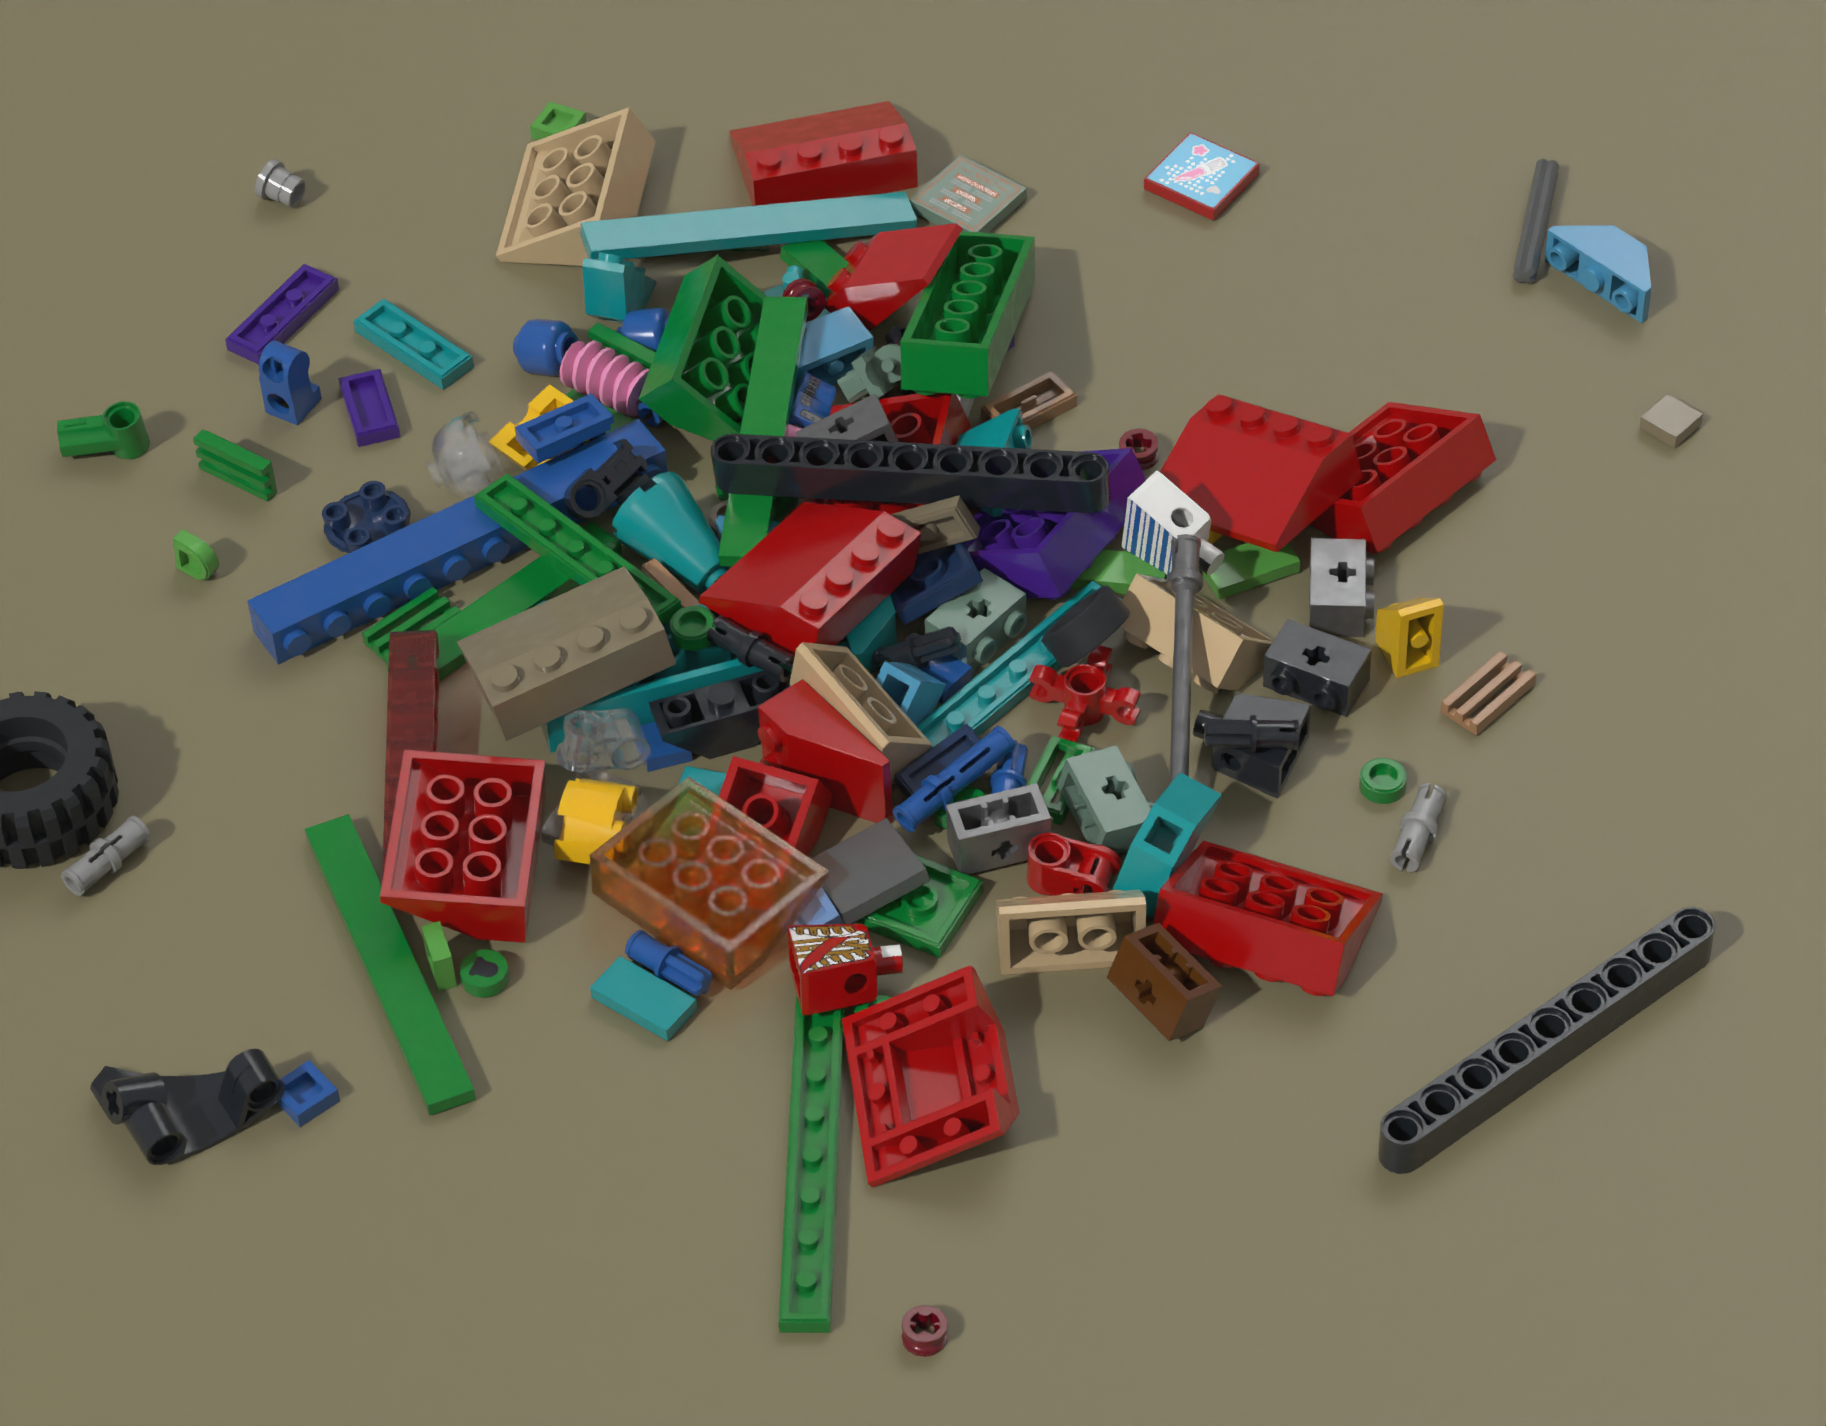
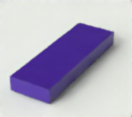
M303 264L225 339L227 350L259 365L260 356L266 345L274 340L284 343L339 290L338 279Z

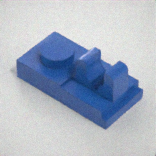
M591 393L516 426V439L533 459L540 463L572 448L575 449L583 445V442L588 439H596L605 435L606 431L611 430L610 424L614 423V418Z

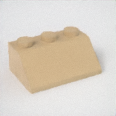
M1136 574L1122 600L1123 604L1130 611L1129 617L1120 626V628L1125 630L1123 638L1144 649L1151 646L1160 652L1158 659L1173 668L1175 594L1167 588L1166 579ZM1196 593L1193 604L1192 673L1196 674L1193 681L1214 693H1218L1220 689L1238 691L1264 668V655L1274 640Z
M802 642L796 648L789 685L792 686L802 679L806 681L890 760L891 784H895L893 781L895 774L925 754L931 748V742L847 647Z
M1111 890L1099 893H1065L1056 896L1014 897L1012 899L996 900L1001 975L1111 967L1124 936L1146 928V899L1141 890Z

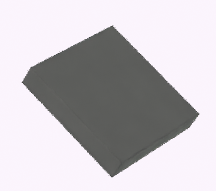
M887 818L804 862L808 874L813 881L817 879L845 924H852L931 881L924 865Z

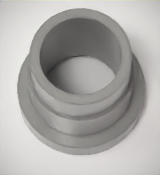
M277 159L270 160L263 167L255 184L256 196L264 200L271 198L290 208L295 207L300 202L306 190V181L285 169L284 163Z

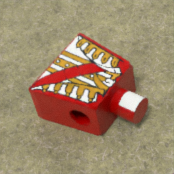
M825 924L787 926L789 968L802 1016L873 1002L878 997L877 976L903 973L900 945L873 947L867 926Z

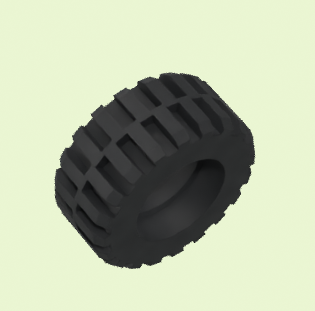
M35 691L34 696H24L23 692L9 693L10 698L0 700V781L13 773L26 769L46 768L58 771L49 780L36 787L22 791H0V867L3 868L4 864L7 863L12 864L14 869H28V864L40 863L41 867L54 864V859L63 855L67 859L79 852L81 844L86 843L89 845L100 834L99 826L105 828L113 815L112 808H114L118 801L119 791L117 787L118 779L106 732L102 724L95 720L94 714L81 705L76 707L75 701L60 695L57 699H53L51 694L47 692Z

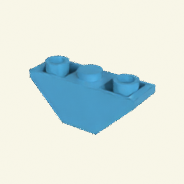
M1614 225L1552 226L1548 229L1545 261L1640 323L1648 319L1651 281L1646 245Z

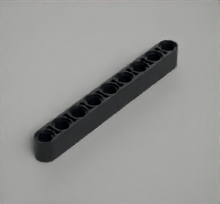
M726 434L718 437L710 447L716 485L723 492L730 494L930 504L960 495L967 507L1096 513L1106 508L1111 500L1108 462L1105 457L1092 452L751 434Z
M1685 907L1676 911L1388 1111L1383 1116L1380 1124L1378 1149L1380 1163L1390 1172L1397 1174L1415 1171L1700 971L1709 963L1715 930L1713 917L1705 910L1696 907Z

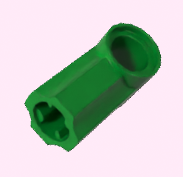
M129 401L112 404L107 407L103 415L57 421V435L62 457L112 451L121 459H133L144 454L150 445L140 408L135 403Z

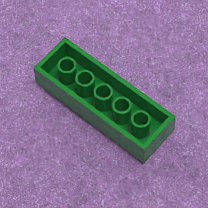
M968 231L960 233L930 284L925 287L900 341L901 389L914 390L920 395H933L938 392L958 394V396L966 399L989 396L1035 284V237Z

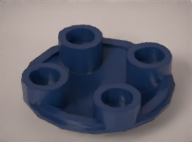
M379 481L364 483L359 491L344 496L338 502L327 504L322 510L324 534L332 546L345 553H351L410 525L411 511L406 501L396 493L387 491L385 485Z

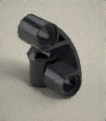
M249 1049L235 1056L229 1062L226 1071L204 1075L159 1076L155 1072L143 1074L104 1066L91 1083L90 1089L108 1119L113 1124L124 1123L147 1161L153 1165H164L201 1153L240 1132L282 1098L285 1092V1084L262 1050Z

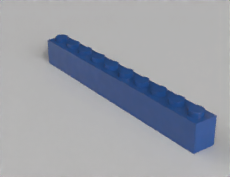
M637 419L516 475L514 478L576 524H579L584 520L573 517L567 511L564 504V493L567 487L584 470L592 468L595 471L618 449L613 442L626 439L633 446L631 452L635 456L641 455L648 464L646 471L639 473L636 470L640 476L645 473L650 479L658 474L668 472L666 451L644 424ZM581 486L575 494L576 504L584 511L593 510L597 504L595 491L588 486ZM471 496L247 600L253 631L277 664H280L404 606L431 587L438 590L486 566L499 562L528 546L476 508L474 497ZM614 501L607 509L616 507L619 504Z

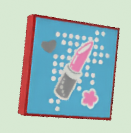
M1189 132L1144 178V190L1214 221L1259 175L1260 163Z

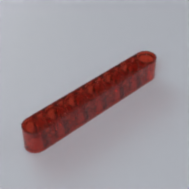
M437 630L390 632L383 874L404 750L438 752L440 672L437 659L440 658Z

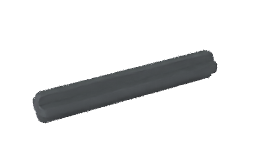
M1542 158L1536 162L1514 265L1513 278L1518 283L1524 281L1527 284H1531L1536 280L1558 176L1559 165L1555 160L1547 161Z

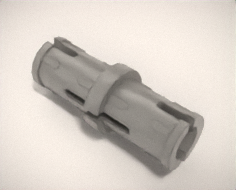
M1430 783L1422 784L1418 789L1410 812L1404 814L1399 825L1401 826V834L1389 858L1391 864L1400 871H1403L1407 858H1410L1407 872H1415L1419 868L1427 843H1431L1436 837L1438 831L1436 822L1448 798L1446 791L1439 785H1434L1430 798H1428L1427 794L1431 787Z
M130 816L126 822L105 839H96L90 844L89 852L68 869L61 872L63 883L73 894L82 896L88 888L108 872L111 874L117 872L122 868V861L151 839V834L146 825L136 816Z

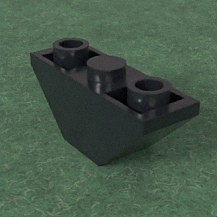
M760 671L648 703L663 742L705 758L713 759L755 747L761 741L758 736V728L760 727L758 706L786 690L790 685L788 681L785 683L781 682L767 672Z

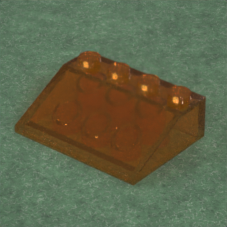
M687 777L590 854L591 884L594 895L667 946L680 947L685 957L709 970L714 979L730 990L767 960L788 932L787 926L795 923L829 878V871L691 777Z

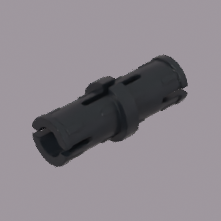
M719 616L713 621L712 624L721 628L727 634L724 636L709 628L707 640L710 643L716 644L737 655L738 661L747 667L757 666L784 683L790 680L791 673L780 667L779 663L782 662L793 668L794 654H790L769 643L767 636L756 630L749 632L725 616Z

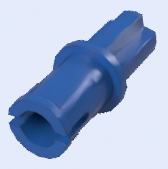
M1014 740L1015 749L998 761L997 769L991 774L989 779V785L992 788L991 794L1026 786V779L1024 778L1028 757L1026 745L1019 744L1017 740Z
M644 930L636 931L629 938L625 947L627 957L654 971L656 977L665 982L671 981L695 996L706 994L710 990V984L713 980L712 973L685 957L680 947H669L648 935Z

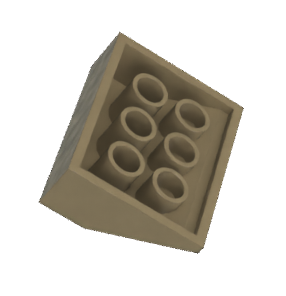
M625 566L457 641L506 741L676 664L663 625L648 598Z

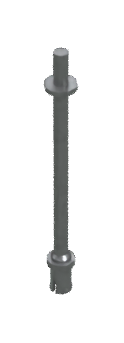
M1189 534L1177 535V538H1172L1171 572L1166 578L1167 588L1175 594L1170 784L1180 772L1189 777L1194 595L1203 588V576L1199 573L1201 541L1197 536Z

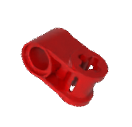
M1046 832L1038 834L1029 843L1026 880L1028 886L1034 892L1041 895L1084 894L1089 892L1090 887H1092L1093 893L1108 892V884L1111 877L1118 874L1121 867V859L1116 852L1103 845L1089 844L1066 838L1056 833ZM1096 859L1100 860L1098 866H1096Z

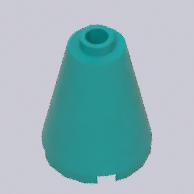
M671 471L658 474L651 478L656 483L655 486L646 492L640 487L637 488L621 505L612 523L617 532H612L618 542L648 561L655 558L675 578L697 592L703 593L731 567L720 566L718 558L720 541L684 480L677 473Z

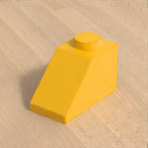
M1419 597L1377 609L1375 641L1396 678L1439 666L1444 610L1441 598Z

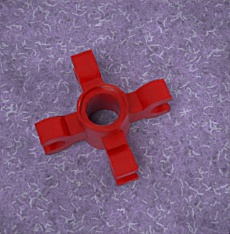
M1099 645L1090 652L1087 664H1080L1070 668L1065 676L1058 674L1048 666L1035 665L1029 678V682L1035 683L1030 692V698L1038 702L1054 700L1064 703V709L1057 722V726L1062 727L1059 738L1078 743L1083 726L1098 723L1105 714L1111 715L1122 724L1135 725L1140 714V708L1136 707L1141 693L1128 687L1119 688L1118 690L1106 687V681L1112 670V664L1108 663L1112 648Z

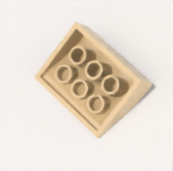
M630 107L527 144L496 257L500 262L582 266L584 258H588L580 235L581 222L637 217L656 141Z

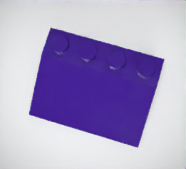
M1132 448L1079 451L1100 454L1108 462L1111 500L1109 505L1096 513L1004 509L1001 516L992 517L980 509L974 516V519L980 526L978 538L964 542L978 571L980 572L984 568L1026 593V598L1054 600L1066 595L1080 574L1093 565L1094 558L1102 549L1115 540L1117 532L1125 523L1128 497L1147 480Z

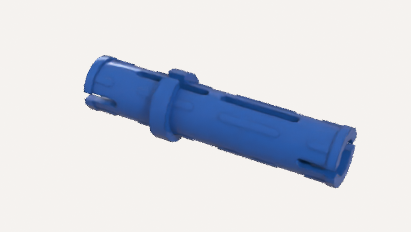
M1001 726L994 727L989 734L961 754L959 758L936 776L929 775L922 780L921 788L893 809V815L900 826L908 832H913L917 826L939 809L946 810V805L953 803V798L1015 749V742L1011 735ZM981 756H983L980 760H978L975 764H973V765H972L970 768H968L965 772L961 773V772L964 771L967 767H969L972 763H974L977 759H979Z

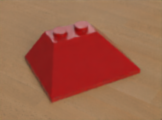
M971 965L842 1018L867 1182L872 1188L1004 1135L1020 1114L1005 1031L976 970Z

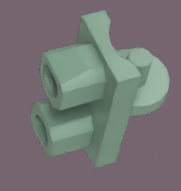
M887 344L880 349L877 345L872 347L851 362L854 369L847 372L837 382L849 403L867 393L870 396L876 393L878 398L881 397L901 380L900 346L897 344Z

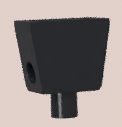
M1240 693L1234 696L1225 716L1200 710L1195 720L1193 736L1204 739L1205 723L1209 719L1250 720L1251 715H1256L1257 720L1293 721V719H1298V750L1256 748L1255 753H1250L1249 748L1213 747L1212 766L1216 771L1269 796L1278 798L1309 737L1310 705Z

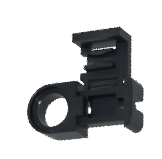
M626 439L613 442L618 449L595 471L592 468L584 470L567 487L564 493V504L567 511L573 517L582 520L596 517L603 513L614 501L618 504L624 503L637 488L640 487L646 492L655 486L645 473L641 476L637 473L636 470L639 473L646 471L648 464L641 455L635 456L631 452L633 446ZM581 486L592 488L597 495V504L591 511H584L576 504L575 494Z

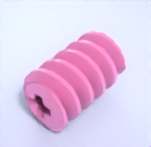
M593 340L587 345L584 341L573 343L561 362L559 371L561 382L587 396L592 393L600 403L628 417L638 416L637 406L641 403L639 396L649 368L644 370L641 363L635 361L631 363L629 357L620 354L617 356L616 351L612 348L607 347L604 349L599 341Z

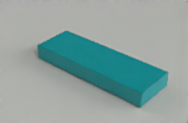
M384 298L353 320L356 333L442 390L474 367L473 356Z

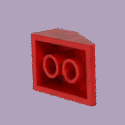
M957 223L879 232L866 243L859 240L844 258L848 262L846 268L842 267L828 282L827 288L831 292L825 299L824 308L833 313L849 306L866 329L871 331L930 284L963 228Z
M800 680L758 706L760 723L758 736L761 740L763 757L760 760L761 764L820 780L834 795L830 808L874 823H878L885 818L890 823L893 822L890 760L806 681Z
M733 756L686 889L775 915L778 910L776 904L787 895L804 862L819 839L834 795L818 779Z

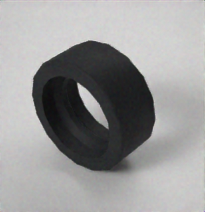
M1103 586L1085 597L1064 614L1043 635L1041 642L1062 667H1069L1087 656L1108 639L1127 620L1130 611L1109 586Z

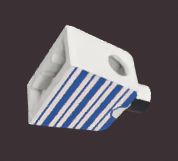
M1155 471L1128 497L1122 548L1167 575L1171 572L1172 566L1171 540L1174 537L1177 538V535L1189 534L1200 539L1199 569L1207 575L1213 574L1219 568L1225 556L1222 551L1208 542L1211 527L1209 514L1159 471Z

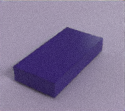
M381 369L338 378L341 394L358 447L401 438Z

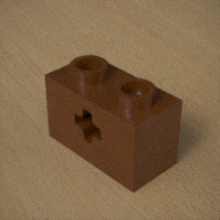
M1160 923L1124 936L1106 977L1169 1042L1204 1027L1222 988V985Z

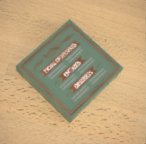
M960 155L909 201L915 214L936 225L957 223L963 228L962 231L989 233L1027 199V188Z

